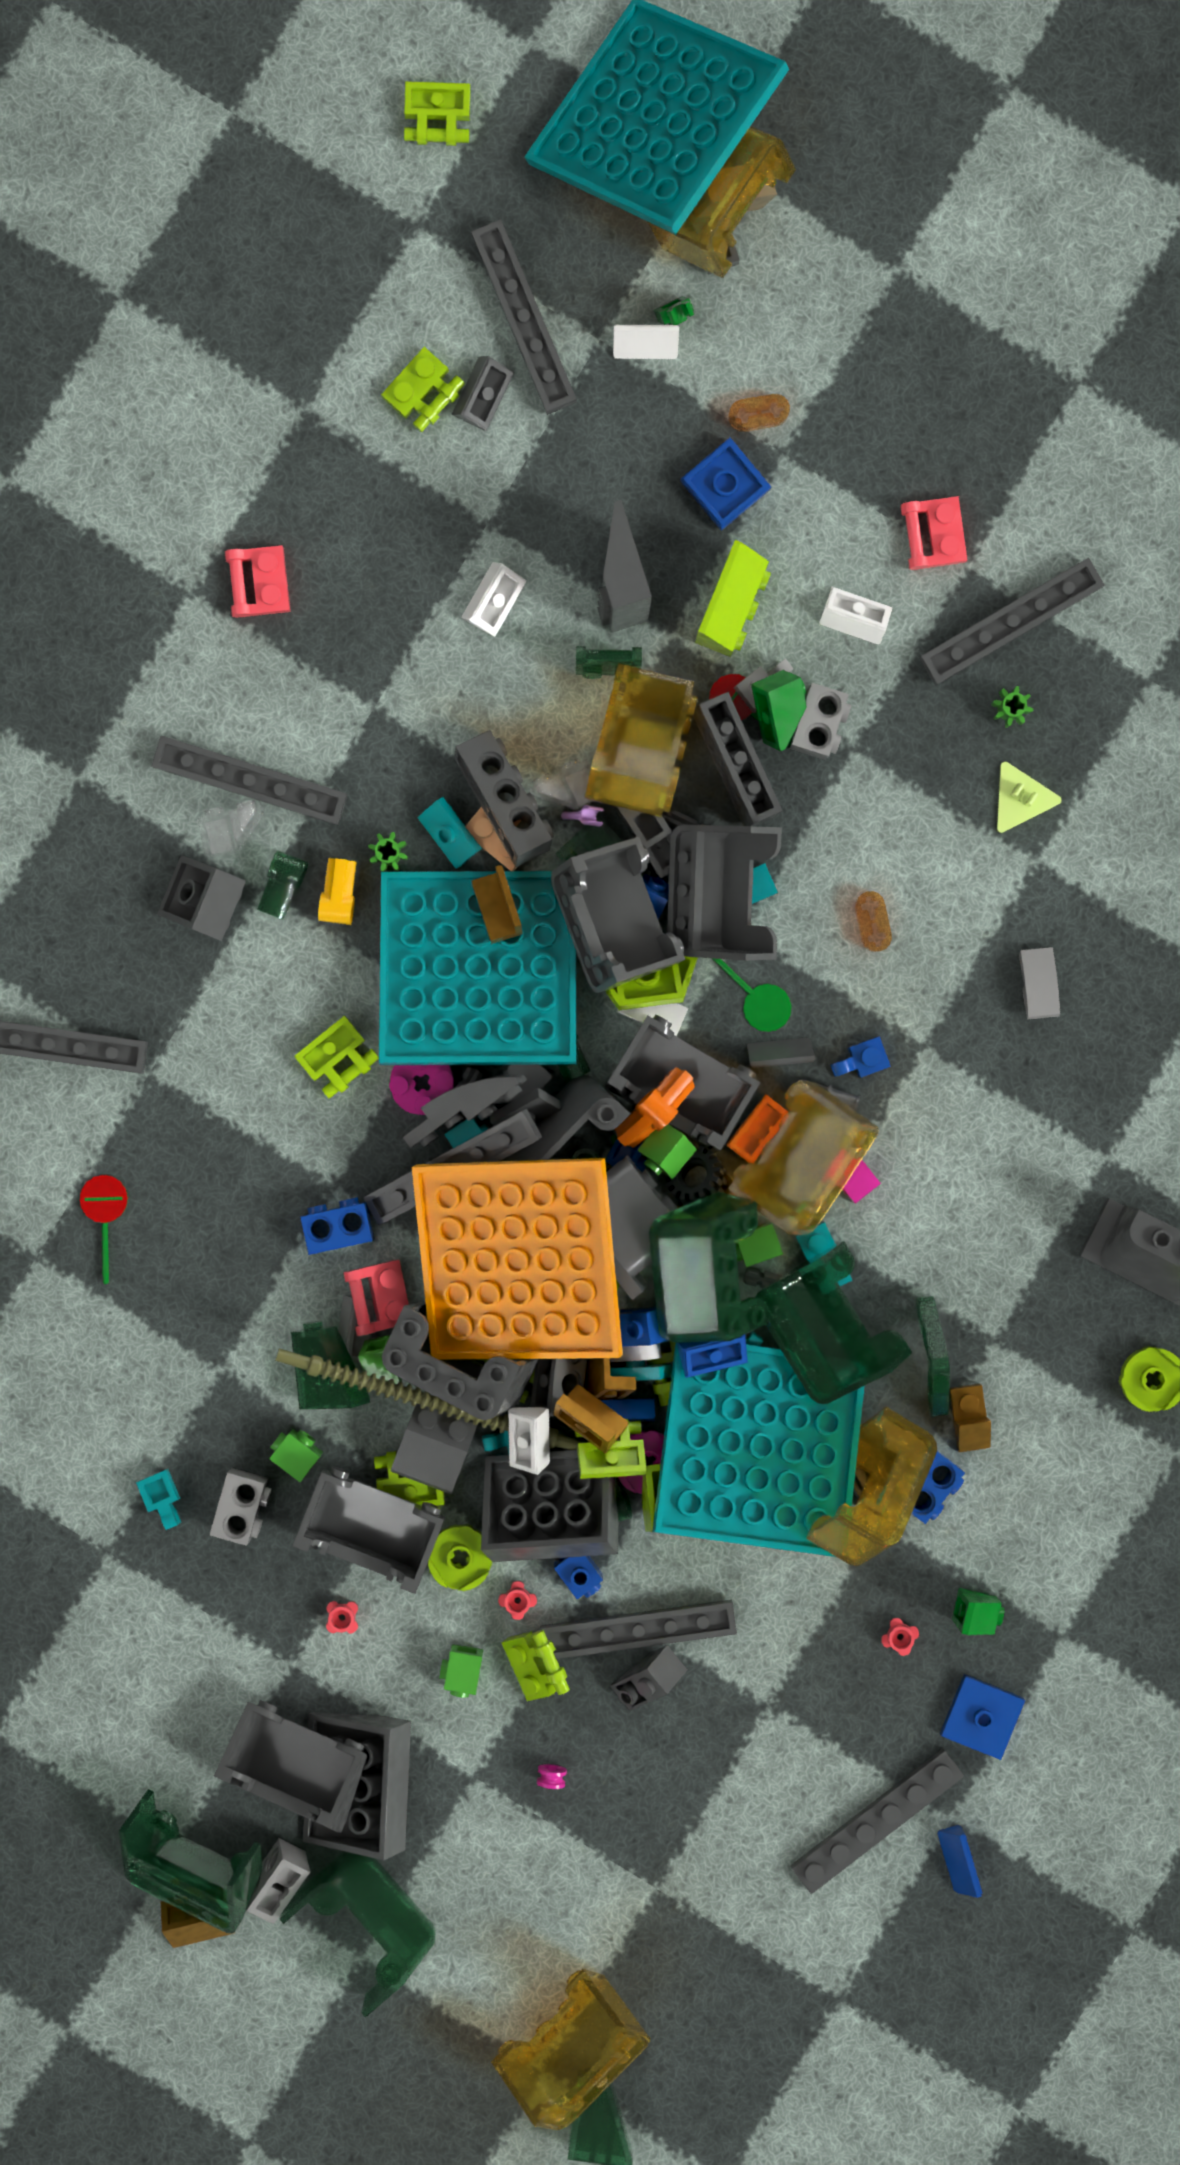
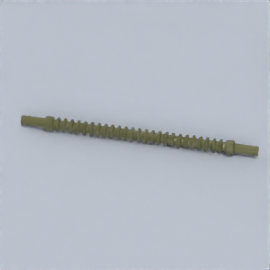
M281 1348L277 1351L275 1361L307 1370L306 1373L308 1375L317 1377L320 1374L322 1379L331 1377V1382H335L338 1379L341 1385L348 1382L350 1388L357 1385L358 1390H362L364 1387L367 1388V1393L374 1390L377 1396L384 1393L385 1398L393 1396L394 1401L401 1398L403 1404L410 1401L413 1407L416 1404H420L421 1409L427 1406L430 1412L437 1409L439 1415L446 1412L447 1417H451L453 1414L456 1420L463 1417L466 1423L472 1420L474 1425L482 1423L483 1428L489 1425L492 1431L499 1428L500 1433L508 1431L509 1435L508 1414L498 1415L488 1420H481L426 1391L421 1392L419 1387L412 1389L411 1384L404 1387L402 1381L395 1384L394 1379L385 1381L384 1376L378 1379L375 1373L368 1376L366 1370L359 1373L358 1368L349 1370V1365H345L342 1368L339 1362L332 1365L330 1359L323 1362V1358L317 1355H312L310 1358ZM549 1427V1448L557 1446L567 1450H577L578 1443H588L559 1434L558 1429Z

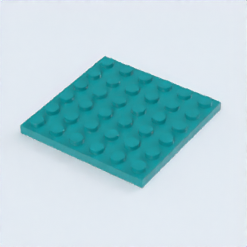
M632 0L524 158L529 165L676 235L785 77L789 67L786 61L649 2Z
M496 871L381 872L380 1065L576 1064V949L552 887V871H504L521 922L522 935L491 944L471 880L494 874Z
M678 1334L675 1343L652 1532L846 1558L867 1362L746 1344L748 1363L686 1378L677 1347V1339L688 1335Z

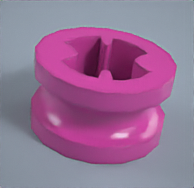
M549 1764L538 1766V1772L541 1774L537 1778L538 1786L548 1789H562L565 1787V1781L562 1778L567 1773L566 1768Z

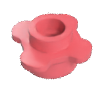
M514 1581L511 1584V1589L506 1594L499 1596L498 1602L501 1607L506 1608L513 1619L521 1620L529 1608L537 1604V1597L535 1594H530L524 1588L523 1582ZM515 1598H520L521 1602L516 1603Z
M336 1601L328 1603L326 1607L329 1613L326 1624L327 1630L330 1633H343L346 1631L350 1634L354 1633L358 1629V1623L355 1621L358 1605L354 1601H349L347 1604H338ZM341 1614L345 1615L344 1620L339 1618Z
M893 1618L889 1622L890 1628L887 1634L881 1637V1642L884 1647H892L901 1656H906L911 1652L915 1639L919 1637V1630L915 1626H907L900 1618ZM899 1634L903 1635L901 1640L897 1638Z

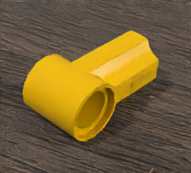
M328 858L324 892L321 893L319 901L318 921L346 925L352 924L355 905L353 888L357 862Z

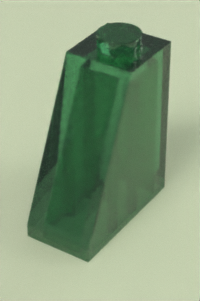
M322 1321L303 1323L304 1329L291 1332L294 1353L310 1358L312 1355H317L323 1358V1362L330 1359L332 1365H335L337 1362L340 1363L342 1368L345 1365H349V1370L356 1368L337 1326L323 1327ZM295 1367L299 1410L348 1409L370 1403V1396L364 1387L362 1390H358L357 1385L350 1388L348 1382L341 1385L338 1379L335 1382H331V1377L322 1379L320 1374L314 1377L306 1373L307 1370Z
M594 2067L587 2068L586 2071L578 2070L567 2160L603 2165H632V2146L611 2075L606 2074L602 2069Z

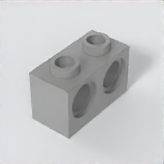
M811 683L805 697L807 708L794 732L789 749L823 760H827L830 753L836 754L842 737L836 733L840 722L846 723L852 706L846 703L849 694ZM821 700H830L835 706V713L832 715L823 714L819 710V702ZM813 730L822 732L825 736V744L822 746L813 745L809 741V732Z
M231 1468L226 1475L210 1536L245 1546L249 1544L252 1537L258 1538L263 1519L258 1518L260 1507L267 1506L272 1488L266 1487L269 1478ZM243 1484L250 1485L255 1491V1497L252 1499L243 1498L239 1493V1486ZM232 1516L242 1517L246 1522V1528L243 1530L233 1528L230 1518Z
M278 1838L243 1888L247 1912L272 1924L276 1922L310 1873L306 1851Z

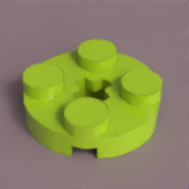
M1146 1346L1133 1352L1125 1360L1121 1368V1375L1119 1376V1384L1127 1400L1137 1408L1148 1412L1164 1411L1174 1407L1180 1401V1359L1168 1350L1152 1346ZM1158 1371L1160 1373L1158 1380L1161 1383L1158 1386L1152 1384L1148 1388L1146 1385L1148 1381L1146 1378L1149 1372L1153 1374Z
M469 1524L452 1525L439 1532L428 1561V1567L433 1578L441 1586L458 1589V1591H467L479 1586L486 1579L492 1566V1561L481 1551L482 1532ZM459 1549L461 1552L466 1551L469 1554L466 1557V1565L462 1566L460 1562L455 1564L452 1562V1559L455 1557V1550Z

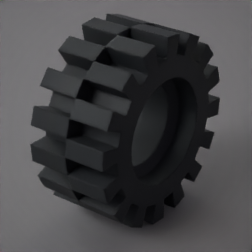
M693 1145L697 1150L673 1180L664 1174V1179L667 1181L665 1184L671 1194L686 1207L689 1205L691 1208L696 1209L697 1204L702 1208L708 1207L707 1200L715 1203L717 1199L714 1195L718 1193L722 1196L724 1193L721 1185L727 1186V1180L724 1177L727 1175V1171L723 1167V1163L710 1149L707 1150L706 1147L701 1145L699 1149ZM694 1167H704L707 1172L705 1180L696 1187L687 1186L685 1183L687 1173Z

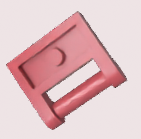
M959 496L920 502L911 501L901 504L902 515L906 518L911 558L908 559L910 570L967 562ZM926 513L932 556H924L918 514Z
M282 545L225 551V559L230 566L234 603L231 606L232 617L239 618L291 612L284 548ZM242 562H252L256 604H247Z
M392 1260L343 1272L345 1282H349L358 1325L355 1326L356 1335L363 1336L394 1328L403 1307L409 1305L400 1260ZM368 1277L377 1321L370 1322L361 1280Z

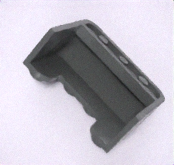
M679 825L674 829L670 840L667 932H671L675 937L677 936L681 939L684 946V956L743 961L777 959V937L774 931L767 926L751 925L753 862L754 860H771L778 855L781 848L782 828Z

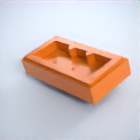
M765 1094L727 1142L726 1146L752 1165L791 1113Z

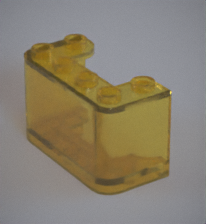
M750 126L676 235L647 221L662 249L724 278L732 266L731 262L726 260L728 246L733 248L737 243L732 233L763 186L766 184L774 188L777 183L775 179L787 183L796 171L783 141Z
M618 663L601 735L590 769L585 799L662 817L663 811L670 812L680 767L674 766L676 759L682 761L687 741L681 740L682 734L688 735L698 699V696L692 695L695 682Z
M799 1080L791 1085L785 1094V1099L787 1100L786 1108L792 1112H788L782 1118L779 1124V1132L774 1139L769 1140L763 1147L761 1152L762 1158L758 1163H749L746 1166L744 1164L740 1165L735 1170L732 1176L733 1182L728 1188L789 1235H808L817 1228L875 1141L879 1132V1128L817 1083Z
M888 1407L883 1408L860 1425L856 1466L868 1472L869 1476L857 1504L854 1507H850L848 1504L843 1503L839 1506L833 1517L827 1515L815 1520L806 1539L853 1566H860L898 1543L902 1538L936 1456L937 1443L934 1437L928 1431Z
M586 1969L578 1970L568 1978L565 1993L569 1998L561 2003L558 2008L559 2012L551 2020L545 2021L536 2029V2035L529 2042L509 2040L499 2048V2054L491 2061L535 2127L561 2130L570 2125L644 2051L650 2042V2037L608 1979L602 1974Z

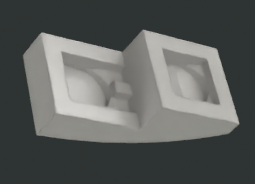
M1053 947L1020 950L1019 960L1024 983L1022 991L1027 1020L1059 1017L1060 1001Z

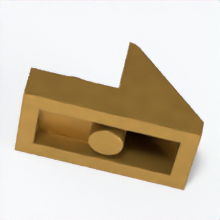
M974 1384L949 1388L958 1452L990 1448L991 1420L987 1418L982 1385Z

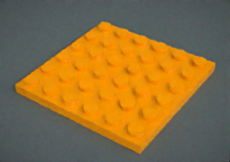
M605 1158L416 1164L412 1167L431 1356L439 1360L491 1359L497 1356H503L508 1359L620 1358L623 1355Z

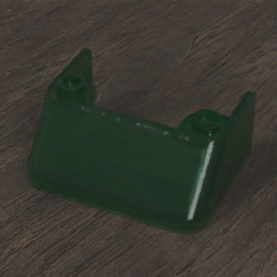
M148 1789L119 1829L126 1878L135 1887L223 1932L234 1933L244 1917L262 1873L261 1844L254 1842L249 1851L243 1853L236 1852L232 1859H229L179 1834V1827L175 1816L166 1810H157L154 1791Z
M345 1851L299 1889L280 1916V1921L284 1924L307 1903L316 1912L326 1916L337 1913L346 1905L382 1946L387 1954L378 1962L375 1975L378 1983L365 1994L361 2011L365 2018L405 1984L433 1947L436 1938V1930L432 1922L376 1858Z

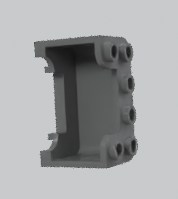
M425 1300L403 1307L382 1354L383 1365L390 1373L481 1420L492 1419L517 1406L539 1359L510 1360L503 1356H497L489 1359L483 1365L474 1359L439 1360L431 1356Z

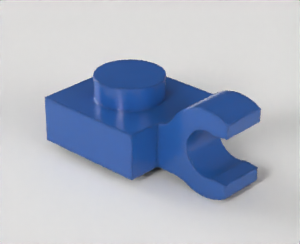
M880 1036L848 1047L851 1057L830 1064L834 1077L856 1069L858 1077L862 1078L891 1067Z

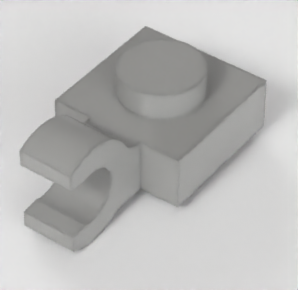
M786 658L768 673L761 666L734 687L735 691L753 713L756 712L751 684L781 670L787 672L793 670V667Z

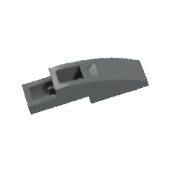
M616 752L590 768L633 837H640L642 845L648 850L649 863L660 879L669 874L672 831L620 753Z
M525 1075L495 1076L449 1090L421 1107V1110L428 1119L403 1138L410 1148L420 1144L424 1148L439 1138L437 1131L446 1125L450 1129L462 1121L464 1116L461 1113L465 1115L468 1121L477 1117L482 1121L497 1111L495 1104L504 1098L508 1102L523 1091L520 1085L526 1082L527 1078Z

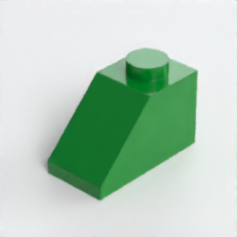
M781 670L751 684L762 741L778 751L786 749L807 708L804 696L806 688L801 677Z
M959 1588L952 1620L962 1634L994 1635L996 1626H1001L1004 1607L1001 1606L1002 1603L997 1596Z

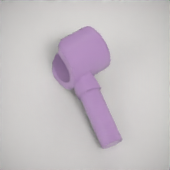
M585 805L578 812H562L561 817L563 820H579L584 825L600 827L603 822H597L596 816L599 811H604V809Z

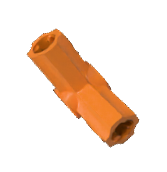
M677 1067L672 1069L659 1085L647 1093L635 1106L630 1115L615 1128L617 1139L624 1146L635 1148L652 1132L662 1130L677 1115L678 1106L694 1089L693 1077L686 1070H681Z

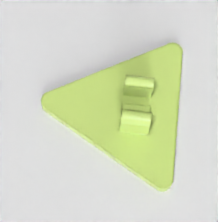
M1003 762L1000 765L998 832L1003 833L1061 803L1060 796L1008 762Z

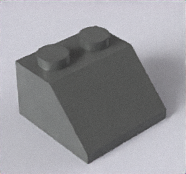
M181 855L157 915L222 941L225 932L230 926V919L237 902L242 896V890L246 881Z
M416 1404L390 1471L452 1494L477 1425H474L473 1421L470 1420L466 1423L462 1417L456 1420L453 1414L451 1417H447L446 1412L439 1415L437 1409L430 1412L427 1406L421 1409L420 1404Z

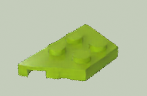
M684 956L685 960L678 964L606 990L605 992L619 1011L684 1002L698 957Z

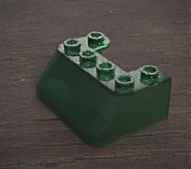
M717 1192L661 1215L653 1221L649 1231L658 1330L663 1339L674 1343L732 1341L767 1324L766 1308L761 1299L749 1297L741 1301L736 1243L750 1237L757 1228V1202Z
M844 1241L808 1259L767 1285L756 1294L754 1301L756 1310L812 1400L819 1404H828L891 1373L912 1354L905 1339L894 1330H884L870 1337L837 1282L850 1275L855 1268L854 1257Z

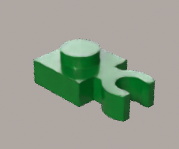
M684 296L653 310L658 322L664 325H678L686 321L687 316L691 317L694 315L690 299Z

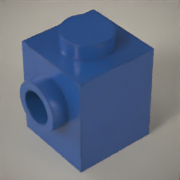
M590 1556L559 1558L554 1562L555 1571L576 1599L583 1595L588 1598L601 1588L600 1582L603 1581V1574Z

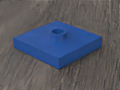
M731 437L680 479L682 485L721 531L772 488Z
M964 1674L940 1735L1001 1760L1025 1699Z

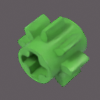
M1016 686L1010 694L1003 688L999 691L1002 700H994L991 703L993 707H997L998 711L993 719L997 720L1001 717L1005 720V728H1008L1013 720H1016L1021 726L1025 723L1022 714L1033 712V708L1027 706V700L1031 695L1023 696L1020 694L1019 686ZM1011 700L1014 701V706L1019 708L1013 714L1010 713V707L1005 706Z
M392 832L390 837L385 839L378 833L377 838L379 842L376 845H368L369 849L375 851V856L371 857L370 862L376 863L380 861L382 863L380 867L382 872L386 871L387 866H393L396 871H399L397 864L399 860H408V856L401 853V849L407 845L406 842L401 841L397 844L395 842V832ZM392 844L396 855L389 856L388 860H384V855L380 850L381 848L387 849L388 845Z

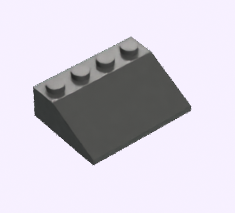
M617 500L614 503L602 587L598 588L599 607L597 609L603 626L609 625L611 633L648 622L652 599L622 500Z
M577 1450L550 1452L548 1466L538 1475L511 1467L509 1455L485 1457L481 1551L492 1562L618 1554L619 1522L614 1477L580 1479Z
M309 1713L308 1729L343 1744L346 1738L364 1745L362 1752L367 1754V1758L342 1832H336L304 1817L303 1842L380 1860H386L405 1851L411 1721L380 1715Z

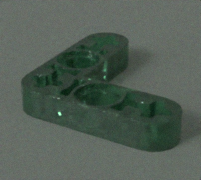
M934 1297L916 1298V1308L928 1359L927 1397L931 1417L948 1415L950 1363Z

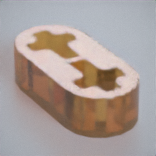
M780 394L740 399L732 404L728 420L731 427L739 432L777 427L787 420L790 405L788 400ZM771 403H776L778 408H783L778 418H774L773 413L762 414L761 411L769 410ZM740 408H744L746 413H757V415L749 416L747 423H742L740 418L734 417L738 414Z
M867 891L856 899V918L863 946L871 952H880L890 945L892 933L883 897L877 892ZM866 897H870L872 902L878 903V907L873 911L875 920H870L868 910L862 911L861 905L866 903ZM876 923L878 933H884L885 939L880 941V947H876L875 942H869L868 936L873 934L871 924Z

